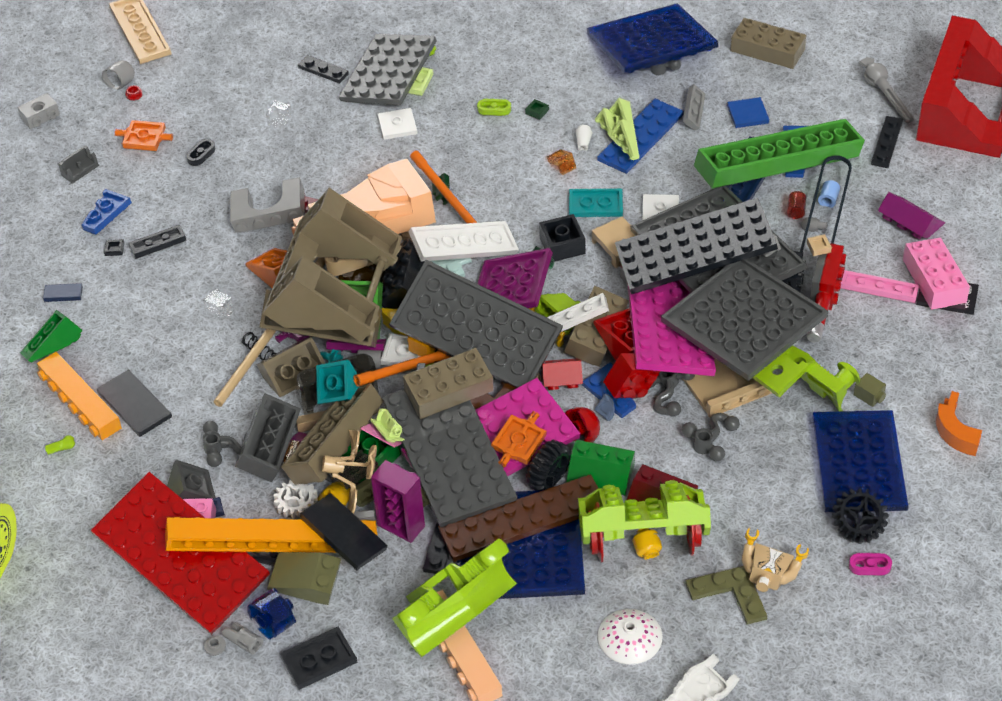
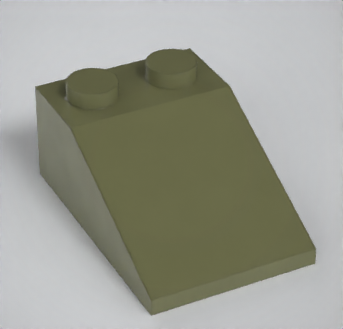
M279 552L267 590L318 604L329 605L339 572L341 558L323 553Z

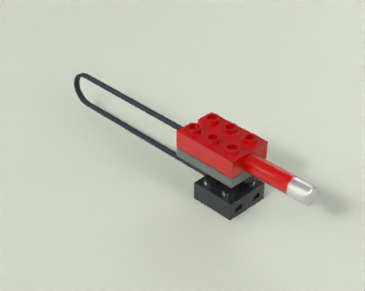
M835 155L826 158L822 163L800 252L794 251L803 260V249L826 163L832 160L845 162L849 166L830 243L832 247L831 253L818 255L811 286L810 299L826 310H832L833 304L837 305L839 294L836 291L838 292L841 289L842 280H839V278H843L845 267H842V265H845L847 254L843 253L844 246L834 244L852 164L847 158ZM799 272L782 280V282L801 293L799 285H803L805 274ZM826 319L807 333V339L810 342L817 343L821 341Z

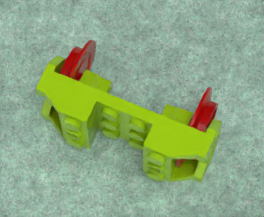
M670 480L666 481L665 484H660L661 500L647 498L645 501L637 502V500L630 499L624 503L619 487L614 485L603 486V488L595 490L584 498H578L583 544L590 543L591 554H597L602 563L603 538L604 541L623 539L624 530L665 527L666 535L687 536L689 554L693 556L695 547H701L702 534L710 535L711 530L710 506L705 504L703 490L694 489L683 483H678V481Z

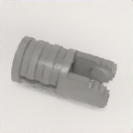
M237 622L233 623L231 628L226 627L222 631L225 638L252 655L263 645L262 637Z

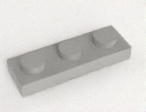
M695 84L691 85L688 89L683 117L685 125L692 130L700 128L705 93Z

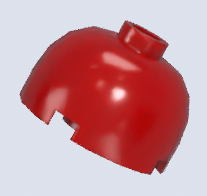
M576 407L565 412L580 432V435L584 434L586 438L584 441L593 443L600 433V421L591 409Z

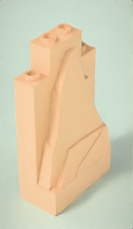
M408 159L381 167L368 174L366 180L349 192L341 194V196L397 234L407 232L411 227H422L436 223L431 191ZM316 202L311 203V204H308L309 209H310ZM303 216L292 219L294 226L291 227L293 235L295 233L298 222Z

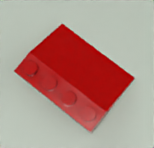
M630 308L594 320V326L615 360L618 359L621 353H634Z

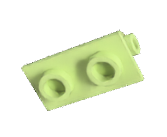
M380 409L377 418L370 419L386 441L396 442L405 440L400 437L402 433L401 425L392 418L387 409Z

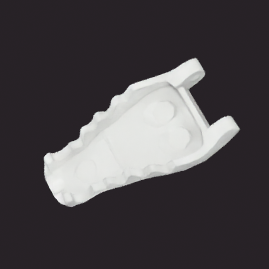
M712 654L705 661L691 667L684 674L683 680H679L673 693L666 700L662 701H719L734 689L740 678L733 674L725 681L713 669L719 662V658Z

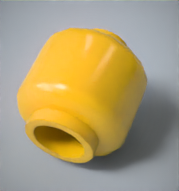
M638 529L637 534L632 538L637 556L645 560L657 557L662 550V543L658 532L654 529Z

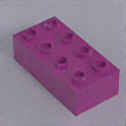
M385 460L371 476L377 525L412 543L425 527L420 477L414 472L401 468L396 463Z

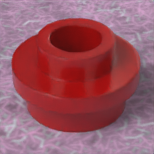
M136 85L129 86L126 90V98L129 100H138L143 95L142 90Z

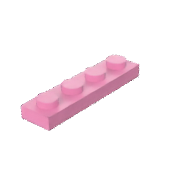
M844 270L840 286L841 289L911 303L916 302L919 289L918 284Z

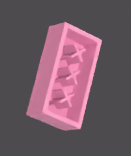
M941 237L905 244L903 261L915 283L919 285V289L931 310L967 303L970 286Z

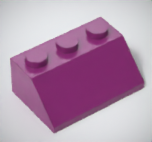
M888 192L878 209L883 214L882 218L890 222L892 220L898 222L896 226L905 231L907 228L913 231L911 235L920 240L922 237L928 239L946 223L905 198Z

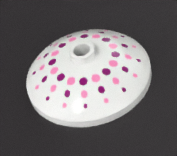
M622 609L611 613L602 621L598 630V643L601 650L610 659L622 664H639L651 659L659 651L662 644V630L659 623L648 613L637 609Z

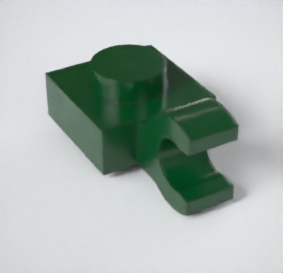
M443 173L439 177L450 189L449 175ZM432 183V194L435 196L436 201L442 199L443 205H446L448 201Z

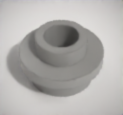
M212 636L205 641V651L212 656L220 655L226 648V642L220 636Z

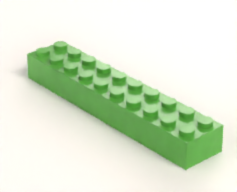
M846 119L700 148L697 152L694 167L711 188H717L822 165L826 158L834 155L847 159L859 157L865 140ZM832 160L827 163H832L840 160Z

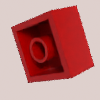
M621 353L603 382L614 398H641L648 393V390L661 371L636 369L634 353Z

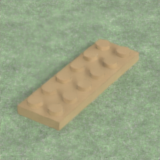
M118 0L109 3L115 19L140 64L171 55V49L143 0Z

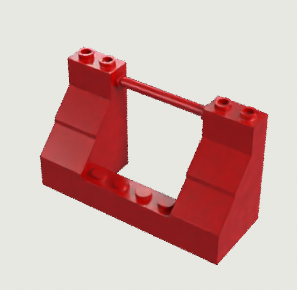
M952 15L922 101L916 140L1000 158L1002 153V109L998 121L987 119L973 102H969L956 87V80L963 79L1002 87V46L994 37H990L976 20Z

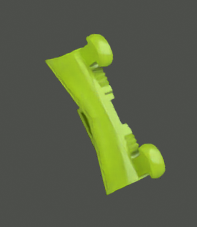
M793 345L753 377V379L779 398L801 378L809 384L810 389L822 398L828 396L840 413L843 412L841 405L847 389L854 382L859 384L861 380L857 370L850 364L845 362L837 363L839 372L834 376L821 367L808 353ZM775 369L783 370L779 375L772 373Z
M497 539L461 567L450 563L406 596L412 604L394 616L392 620L421 657L466 625L517 584L506 571L502 561V557L509 553V549L504 541ZM449 576L457 591L443 600L433 587Z

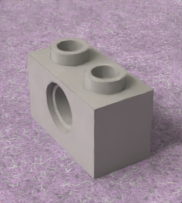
M48 93L17 107L21 120L29 129L38 127L42 123L53 120L60 115L57 103Z

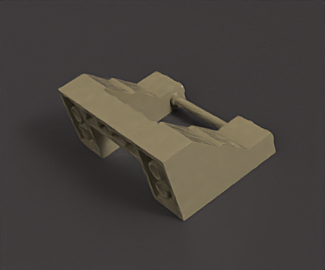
M328 188L298 222L263 314L284 328L343 330L362 342L366 337H371L375 331L374 324L379 319L377 314L380 306L375 304L373 299L383 270L385 271L389 266H393L398 260L397 254L402 248L400 244L403 237L331 188ZM320 257H338L340 259L366 258L377 266L365 297L313 261Z

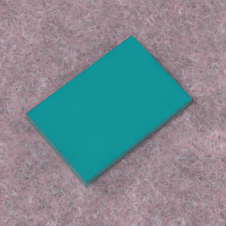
M623 188L569 189V215L574 214L575 217H622Z

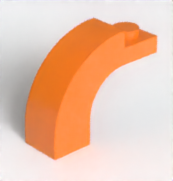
M952 391L950 398H945L944 404L939 403L936 417L937 430L942 439L952 448L962 453L976 456L982 430L966 426L957 419L955 410L959 393Z

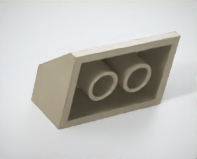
M308 337L256 365L263 379L281 398L317 378L316 365L325 364L313 338Z

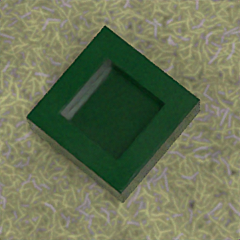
M536 99L525 108V114L539 120L549 111L548 104Z

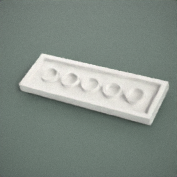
M506 221L411 227L408 231L421 262L425 260L435 261L513 255L519 251Z

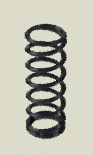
M248 332L243 336L242 343L251 350L252 348L249 347L250 341H254L256 337L252 345L253 348L254 344L258 341V337L253 332ZM252 334V337L249 339L247 345L245 343V339L248 335ZM266 346L265 348H268V351L266 352L264 359L261 357L262 352L258 357H260L261 360H265L266 355L270 351H272V354H270L268 358L276 353H274V350H270L269 346Z

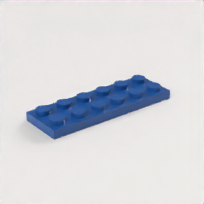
M655 98L633 120L639 158L631 160L630 156L622 151V147L612 141L597 156V161L627 174L684 115V111Z

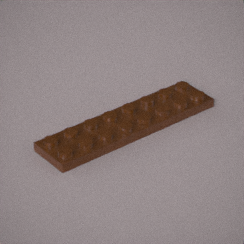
M590 474L517 499L514 502L464 520L450 523L447 526L441 528L438 526L439 533L453 562H457L477 555L497 539H501L508 544L578 520V498H584L599 488Z

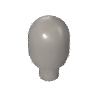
M808 217L802 220L801 227L803 230L806 229ZM811 218L809 232H818V229L827 230V222H820L817 218Z

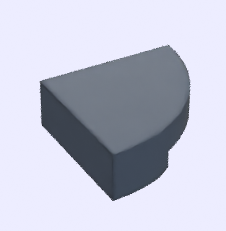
M605 393L594 410L607 421L612 420L615 406L611 396Z

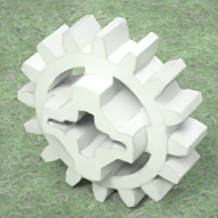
M291 479L289 484L281 483L282 488H276L277 493L273 495L275 508H277L279 514L283 513L285 518L291 515L292 519L297 515L300 517L302 511L318 502L317 490L314 489L313 484L294 485Z

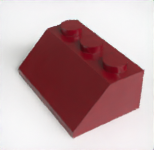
M642 464L633 479L627 500L634 499L637 502L645 501L647 498L661 500L660 484H665L666 481L670 480L678 481V483H683L694 489H698V485Z

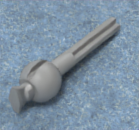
M867 57L860 60L859 64L866 68L864 74L866 82L871 86H878L904 122L910 123L914 121L911 113L888 83L887 68L881 63H874V58Z

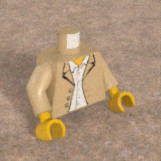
M749 528L745 533L747 544L744 545L742 563L746 572L749 573V581L755 583L759 591L766 592L769 588L778 590L781 585H786L795 580L803 564L801 563L802 559H806L809 555V548H807L806 553L801 554L799 553L801 544L796 547L797 557L794 559L793 555L758 543L754 546L753 543L757 540L759 531H756L755 537H751L749 535Z

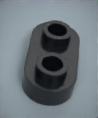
M211 139L199 141L186 155L188 164L198 166L207 160L215 152L214 141Z

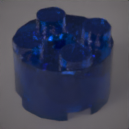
M275 588L268 590L247 606L250 619L255 618L260 626L257 629L268 639L279 636L296 623L292 612L294 608L292 602L288 598L284 599Z

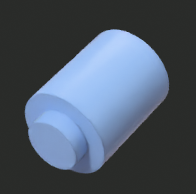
M832 180L825 181L818 198V203L821 206L834 207L840 192V185Z

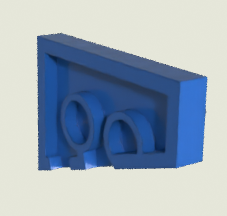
M104 189L102 192L103 197L96 201L95 209L89 212L81 224L83 230L95 235L98 234L132 203L130 197Z
M610 362L586 378L582 386L599 400L602 399L605 393L609 394L614 402L615 413L623 418L636 409V403L633 398H614L604 384V379L613 367Z

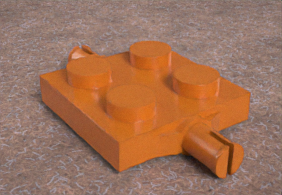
M132 120L127 129H115V136L124 137L122 145L126 149L157 151L162 140H173V134L164 133L166 129L165 123Z
M532 411L527 420L511 415L492 442L491 446L494 450L503 454L498 462L503 467H506L510 459H515L527 465L546 437L547 431L537 427L535 424L539 418L537 412Z

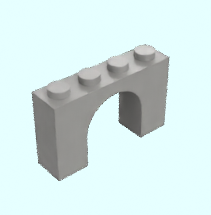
M300 177L283 180L280 201L268 209L258 210L253 208V199L248 188L231 191L230 222L235 232H247L293 222L292 219L305 215V191Z

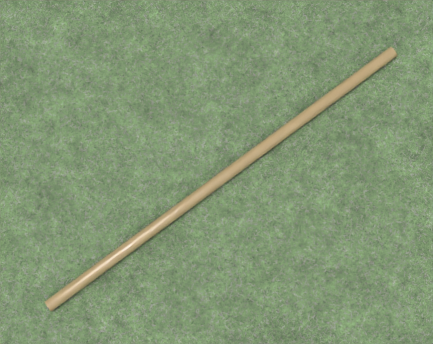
M325 257L318 258L315 264L323 268L326 264ZM266 329L214 399L216 406L221 407L273 337L276 332L275 330Z

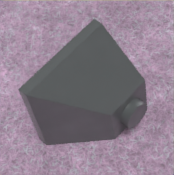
M179 460L174 461L167 487L182 499L216 498L209 470Z

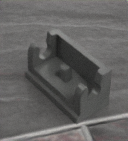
M86 145L58 163L61 176L72 184L100 166L95 153L90 154V150Z

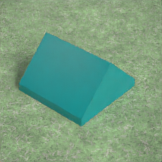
M349 360L316 365L317 404L351 400L359 387L355 385L353 379L357 372Z

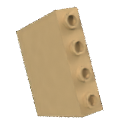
M715 358V376L695 374L692 380L686 381L683 379L709 417L772 394L771 391L755 379L746 380Z

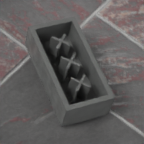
M264 393L257 405L235 467L272 482L280 470L301 408Z

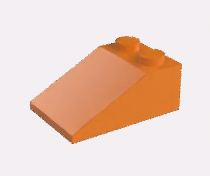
M273 248L245 263V265L268 286L273 288L287 250Z

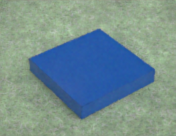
M761 97L727 102L735 128L769 124L770 119Z

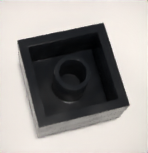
M574 214L539 222V236L544 249L550 248L553 252L550 262L586 254V238Z

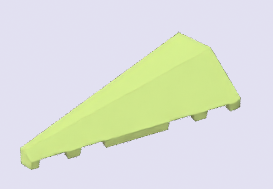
M618 98L610 109L603 108L595 118V121L600 123L601 128L608 132L607 134L618 146L622 147V151L627 153L631 160H636L639 158V151L630 101Z

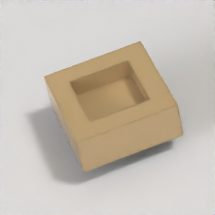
M825 234L807 238V245L813 256L831 253L832 247Z

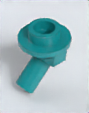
M332 349L331 353L320 352L322 358L328 360V363L343 361L341 350Z

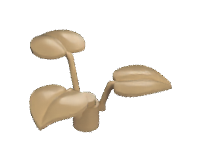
M348 430L351 440V455L347 457L324 455L321 470L322 472L332 473V477L338 478L350 485L351 489L347 508L354 514L357 504L356 485L338 474L339 472L343 473L345 466L367 467L366 479H370L375 468L377 445L371 446L368 462H354L359 447L360 432L359 430Z

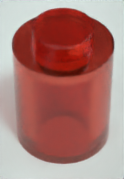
M800 191L791 192L788 196L787 215L793 219L802 218L805 215L806 195Z

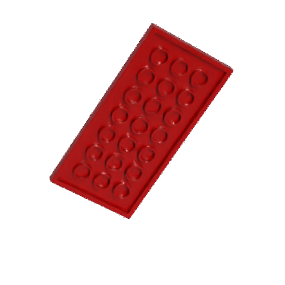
M148 472L91 529V532L212 635L269 576L270 572L247 552L166 551L165 528L167 518L205 517L151 472Z

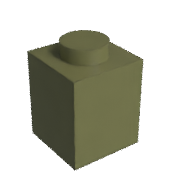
M866 373L861 378L859 384L855 383L854 396L873 407L877 402L882 403L885 399L886 384Z

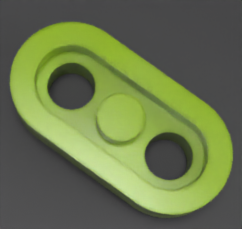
M481 99L477 103V111L482 115L505 116L511 112V102L506 99Z

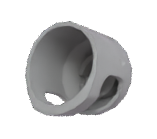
M120 60L103 70L102 78L108 87L119 90L133 80L135 72L130 63ZM107 70H112L117 74L121 81V86L114 88L115 85L110 82L107 76Z

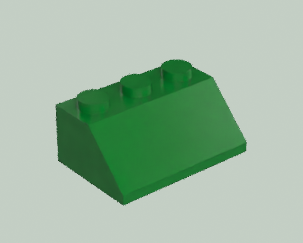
M576 440L570 458L566 483L591 474L599 489L606 485H614L619 487L621 495L626 496L635 466V451Z

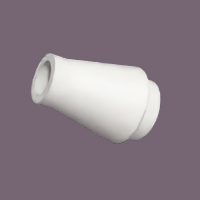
M580 125L575 131L578 150H588L593 133L588 125Z

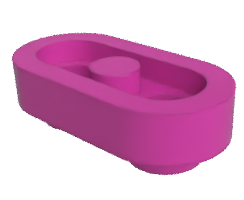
M856 553L851 556L849 561V569L856 575H886L892 568V559L884 553Z

